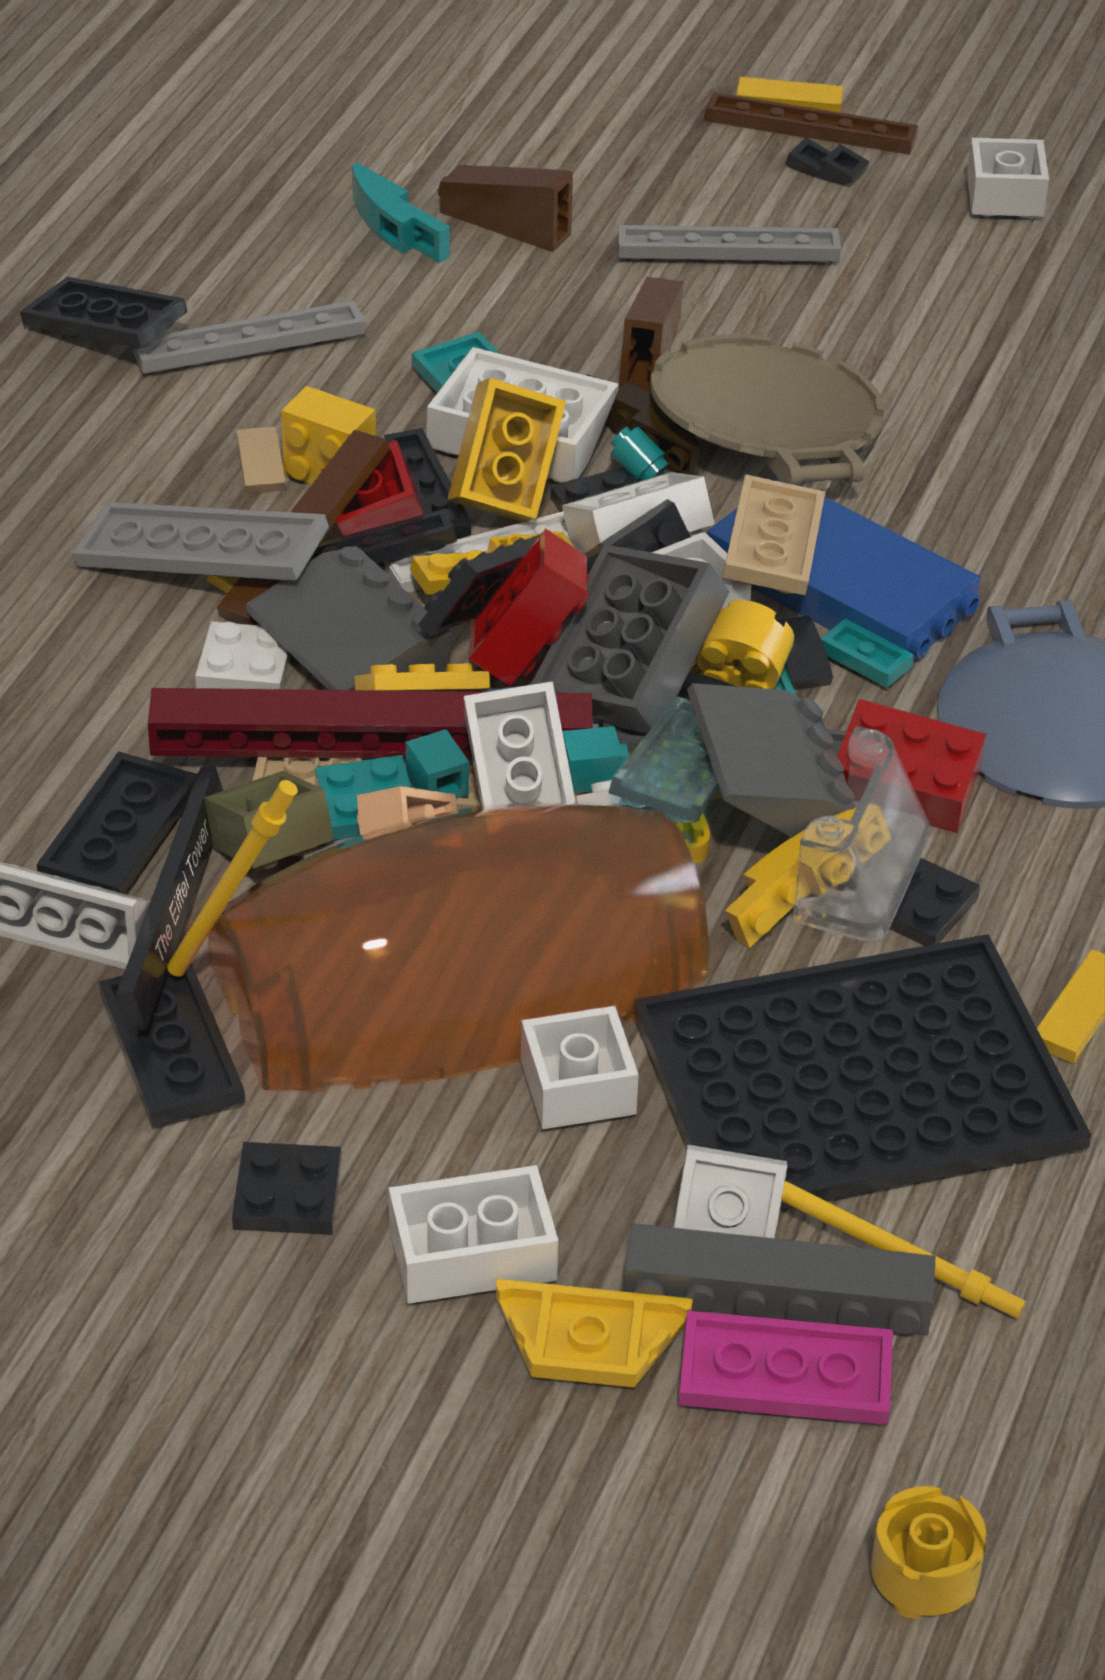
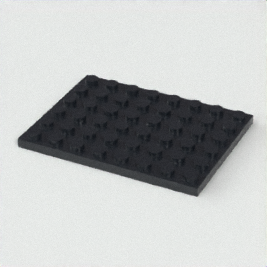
M989 934L634 999L633 1001L634 1017L686 1146L693 1145L787 1161L785 1181L825 1201L1087 1149L1090 1146L1091 1133ZM781 1201L780 1210L792 1207Z

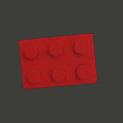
M545 528L471 622L469 660L484 670L489 671L490 674L510 687L520 675L526 677L534 668L538 660L537 653L545 644L550 646L556 641L563 629L562 622L569 613H578L585 604L589 595L587 592V580L589 578L587 574V556Z
M859 699L837 758L844 767L843 775L846 783L854 793V804L860 806L870 804L881 812L958 833L982 765L987 734Z

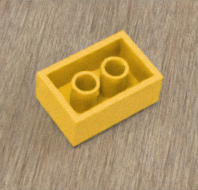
M493 378L477 383L447 500L519 522L537 519L566 401Z

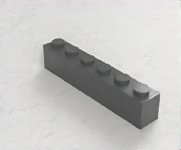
M631 1223L625 1266L624 1292L692 1298V1311L892 1329L893 1332L899 1334L928 1336L933 1306L936 1256Z

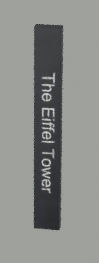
M216 766L201 767L197 774L116 993L130 1031L147 1029L168 970L167 965L173 956L213 843L204 797L224 791Z

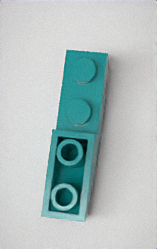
M359 163L352 165V194L355 206L367 226L380 239L402 254L414 248L438 263L450 257L449 225L408 203V191Z

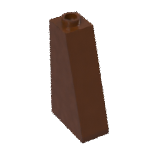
M458 165L451 173L442 178L438 186L440 213L550 252H554L571 235L573 172Z
M646 277L624 320L619 388L629 381L652 394L650 378L654 370V364L665 351H671L680 321L684 281Z

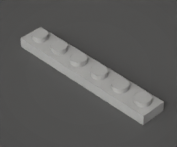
M618 225V258H629L631 260L666 259L678 261L681 259H702L709 262L716 260H740L742 262L773 260L782 263L790 261L826 263L828 261H840L841 255L839 228Z
M352 300L161 334L152 339L149 345L133 349V353L142 374L150 372L159 373L167 369L183 366H198L206 362L236 359L255 353H270L283 348L300 345L309 346L317 342L333 339H347L351 336L365 334V320L355 301Z

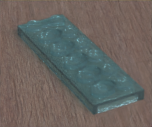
M677 696L614 774L609 794L620 797L624 804L632 807L643 808L647 806L662 811L665 817L676 822H697L720 788L690 700Z

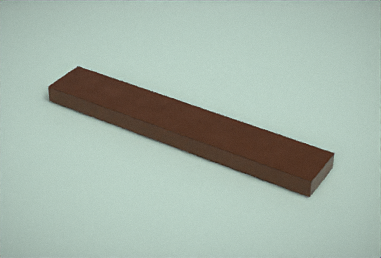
M716 92L712 93L704 114V121L909 155L913 149L918 131V126L914 124Z
M353 430L291 512L325 514L330 528L390 450L387 440ZM240 577L217 606V610L221 617L240 624L256 625L258 622L245 611L246 604L281 580Z

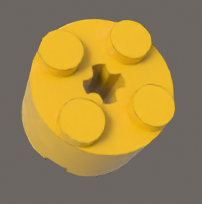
M747 600L730 601L728 607L720 610L696 657L697 663L704 676L719 679L737 687L774 689L794 642L792 628L787 622L784 627L774 619L776 612L769 607Z
M918 1486L903 1490L891 1497L886 1503L885 1510L879 1517L876 1526L871 1573L878 1590L894 1605L898 1614L909 1619H916L922 1615L937 1616L948 1614L975 1598L981 1575L987 1536L985 1522L979 1511L970 1501L960 1495L957 1501L942 1495V1488L933 1486Z

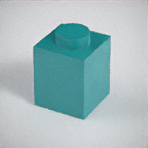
M615 726L562 731L574 793L591 792V784L610 780L622 781V770L629 769V754L626 743L619 744Z
M446 729L406 742V770L409 780L416 789L456 794V799L469 795V761Z

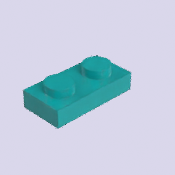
M846 618L821 638L828 657L886 688L912 668L914 654Z

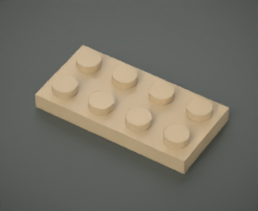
M745 474L722 578L734 580L743 585L754 584L773 588L785 594L796 593L806 595L825 491Z

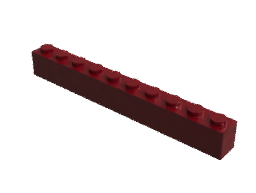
M151 688L147 722L150 756L382 758L402 755L403 759H406L407 741L446 729L467 760H472L464 716V696L485 692ZM555 692L562 731L593 728L592 693Z

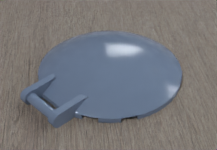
M1071 600L1057 601L1056 605L1015 609H1004L1003 606H989L987 608V625L993 642L983 645L966 655L948 673L939 693L938 721L987 734L980 772L985 775L984 782L1015 797L1019 791L1043 797L1042 804L1064 808L1105 807V639L1085 635ZM1057 622L1060 630L1013 634L1010 626Z

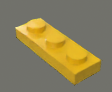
M472 663L448 664L447 672H435V664L409 665V672L397 673V668L394 664L370 666L371 674L354 676L355 690L473 691L490 688L489 671H473Z

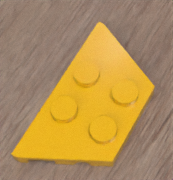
M506 1279L496 1280V1300L531 1377L635 1388L685 1326L687 1311H692V1298Z

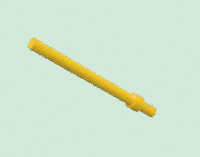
M281 781L270 800L262 803L251 820L252 829L169 961L167 969L172 975L179 977L185 973L269 837L277 835L286 821L285 811L298 792L296 785L291 781Z
M787 1181L784 1182L782 1202L878 1250L933 1255ZM936 1256L934 1278L960 1290V1297L976 1305H979L982 1301L1016 1319L1019 1318L1026 1304L1025 1300L991 1284L992 1278L974 1269L969 1273Z

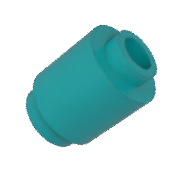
M625 427L610 443L614 447L610 455L636 482L660 476L669 466V463L663 458L665 453L639 427L632 431Z

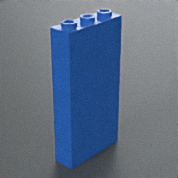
M824 497L806 595L796 593L785 594L773 588L751 584V588L803 616L809 615L812 621L829 630L846 618L914 654V661L917 657H923L929 648L941 637H947L953 628L965 617H971L976 612L981 599L978 594L981 576ZM737 509L706 532L727 554Z

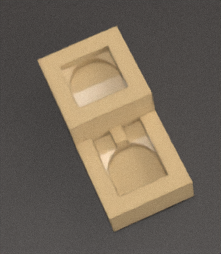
M276 427L236 430L245 494L285 491V477Z

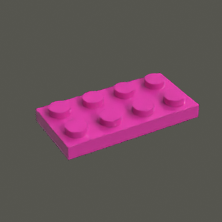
M687 1311L679 1405L888 1425L893 1330Z

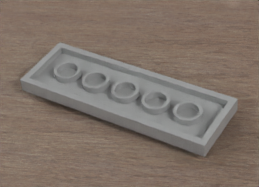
M107 502L72 554L77 566L297 581L329 526L325 514Z

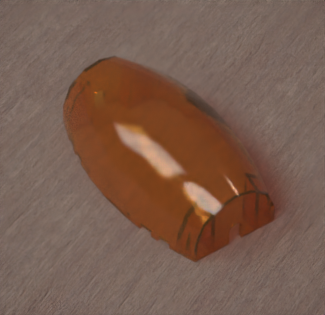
M525 802L478 806L423 816L362 834L312 854L257 883L227 904L208 935L209 962L231 1014L239 1013L240 1036L263 1090L324 1091V1082L354 1081V1089L371 1088V1079L400 1077V1083L404 1085L445 1079L506 1066L521 1061V1020L615 1006L619 1018L623 1017L628 1023L635 1019L633 1014L634 999L691 989L709 977L710 944L706 907L694 862L680 829L669 815L663 811L592 802Z

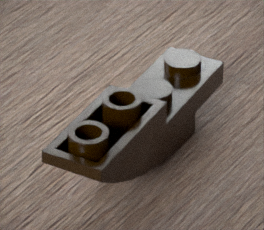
M629 381L618 388L604 426L618 433L625 427H628L631 431L639 427L665 453L663 458L669 463L668 469L681 474L698 476L700 444L696 436L668 417L657 405L652 394Z

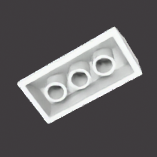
M0 862L1 937L126 969L149 907V900Z

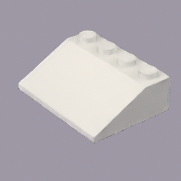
M473 347L427 406L426 436L432 448L441 450L446 454L459 455L477 383L493 378L566 401L547 478L558 483L578 479L590 461L617 395L619 384Z

